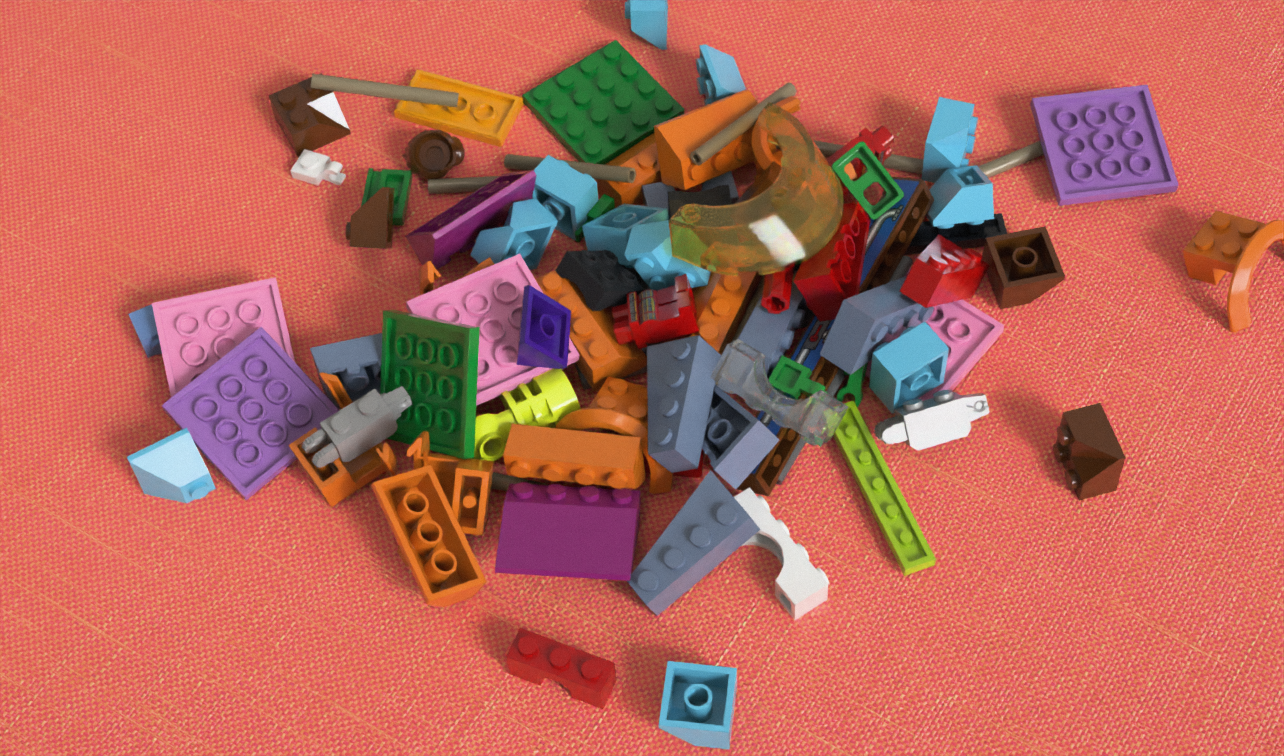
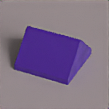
M530 285L524 286L517 365L554 369L567 368L571 310Z

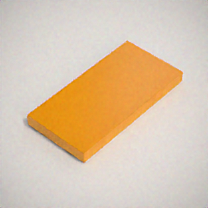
M417 69L408 86L459 93L457 107L400 100L394 110L395 118L502 147L524 102L522 97Z

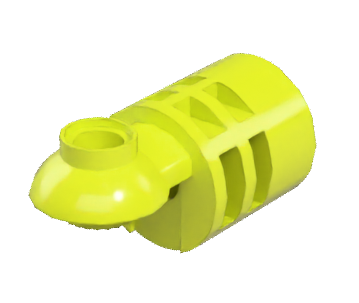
M553 368L534 377L532 382L519 384L516 389L501 393L498 397L503 402L505 411L499 414L487 413L476 417L474 458L472 459L487 461L500 459L503 456L512 424L555 428L565 415L581 409L572 385L561 368Z

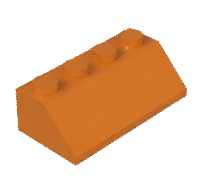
M745 89L654 126L663 184L686 190L754 161L755 156L752 149L754 126L701 165H695L690 158L691 152L758 104L750 90ZM774 129L771 130L768 136V146L772 153L776 152Z
M655 132L605 164L634 168L636 178L633 183L594 179L597 182L598 193L601 196L606 194L614 198L615 208L624 203L642 205V185L662 182Z
M738 245L714 251L715 257L708 285L692 288L696 301L699 332L665 340L663 343L699 335L721 354L720 366L765 271V254Z
M555 270L535 279L543 294L571 310L569 338L580 355L579 361L575 362V364L594 392L601 389L608 376L621 379L647 365V356L642 349H638L635 341L622 345L618 344L613 329L615 320L612 306L601 311H592L586 304L584 295L579 287L571 280L562 278Z
M512 424L503 453L507 475H514L519 478L533 477L554 482L560 480L578 482L583 485H605L617 489H636L645 482L646 478L641 437Z
M428 465L373 482L371 484L372 489L426 604L447 607L474 597L487 581L432 466Z

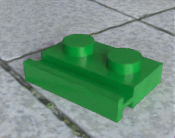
M369 168L361 206L382 187L395 188L393 225H404L413 179L411 170L382 169L381 172L374 171L373 168Z

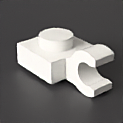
M306 149L303 150L290 170L294 179L319 186L322 179L335 185H341L346 177V174L340 173L343 167L341 163L331 161L329 156Z

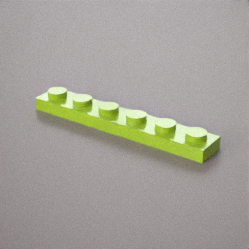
M854 400L824 410L823 418L903 575L906 576L934 566L936 558Z

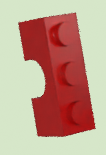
M522 628L519 629L506 655L510 675L541 686L544 678L552 679L567 687L571 692L572 698L600 709H604L617 681L614 662Z

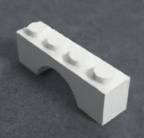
M750 487L734 496L760 528L742 546H760L771 551L778 558L782 565V570L775 580V596L791 617L796 620L826 601L829 585L826 574L821 568H815L811 564L807 551L800 543H794L784 522L780 519L776 520L772 516L766 500L761 495L756 496Z

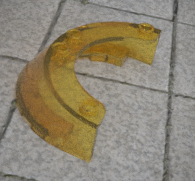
M768 102L758 115V125L767 132L768 142L778 145L782 151V169L779 176L764 192L744 202L724 206H708L694 203L686 204L679 208L669 220L673 257L699 268L724 275L738 276V272L758 271L759 275L783 271L785 270V265L796 262L799 259L804 262L827 245L841 223L844 203L843 190L836 173L797 118L781 107Z

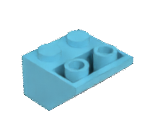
M706 44L699 45L700 58L696 59V67L700 77L696 78L700 95L705 94V105L746 89L733 56Z
M977 165L947 169L929 189L934 202L926 217L933 227L947 229L952 228L954 224L965 222L970 225H978L984 223V220L994 219L993 183Z

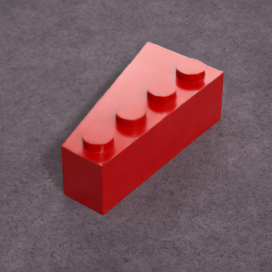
M859 201L824 208L794 278V283L805 298L809 310L814 312L820 322L835 319L843 300L859 294L870 220Z
M938 234L916 258L899 292L925 308L972 298L990 265L981 260L983 256L969 248L964 250Z

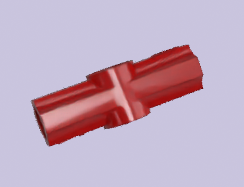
M779 228L778 231L771 232L761 301V306L766 308L768 313L780 314L782 311L789 309L798 236L794 235L791 229Z

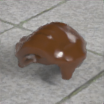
M425 130L409 141L402 156L412 174H417L427 180L439 179L447 175L453 166L462 163L465 150L457 137H451L450 134L442 130Z

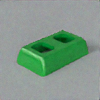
M861 141L832 165V170L854 198L859 201L868 216L874 220L904 197V192L865 142ZM854 158H859L866 167V172L856 181H852L844 171V167ZM877 182L885 191V197L875 205H871L864 197L863 192L872 183Z

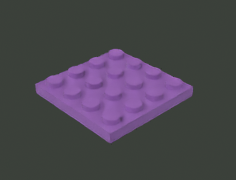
M1148 85L1032 98L1030 106L1058 206L1176 192L1179 185Z
M262 326L162 405L166 414L181 430L187 427L196 447L245 501L297 459L288 446L314 427L320 430V422L340 411Z

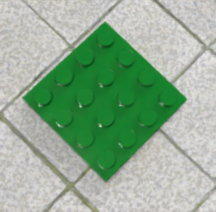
M617 40L607 44L522 95L524 104L579 162L605 165L653 134L655 125L685 114V109Z
M383 310L380 394H387L403 386L412 401V405L401 412V416L396 420L398 428L395 433L386 439L410 445L423 431H427L429 433L430 450L462 459L474 458L480 327L397 310Z

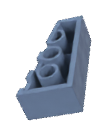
M794 270L788 310H784L780 314L768 313L767 309L761 306V295L733 347L728 391L762 403L764 402L770 389L767 381L781 356H785L787 349L790 348L794 333L797 328L801 327L804 320L805 308H808L805 298L794 283V278L797 274L796 270Z
M907 276L844 299L820 355L851 375L872 360V354L879 345L885 342L890 343L900 337L901 333L911 326L916 327L926 322L931 317L934 307L925 308L899 292Z
M382 333L310 348L325 395L338 409L340 407L319 375L322 372L336 375L352 402L374 389L380 394Z
M699 335L647 346L648 454L671 473L698 468L721 354Z
M715 384L702 449L711 460L710 464L714 471L736 490L780 440L756 417Z
M710 470L633 571L630 581L627 582L645 605L658 616L755 535L760 528Z

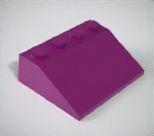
M534 170L502 174L406 235L405 237L421 264L424 265L431 261L434 267L439 269L451 261L450 256L458 250L460 253H463L474 247V240H476L480 231L500 227L499 224L506 220L513 202L532 199L537 176Z
M527 482L509 483L504 500L495 573L630 581L640 528V490H630L627 488L604 489L594 486L568 487L560 484L532 485Z

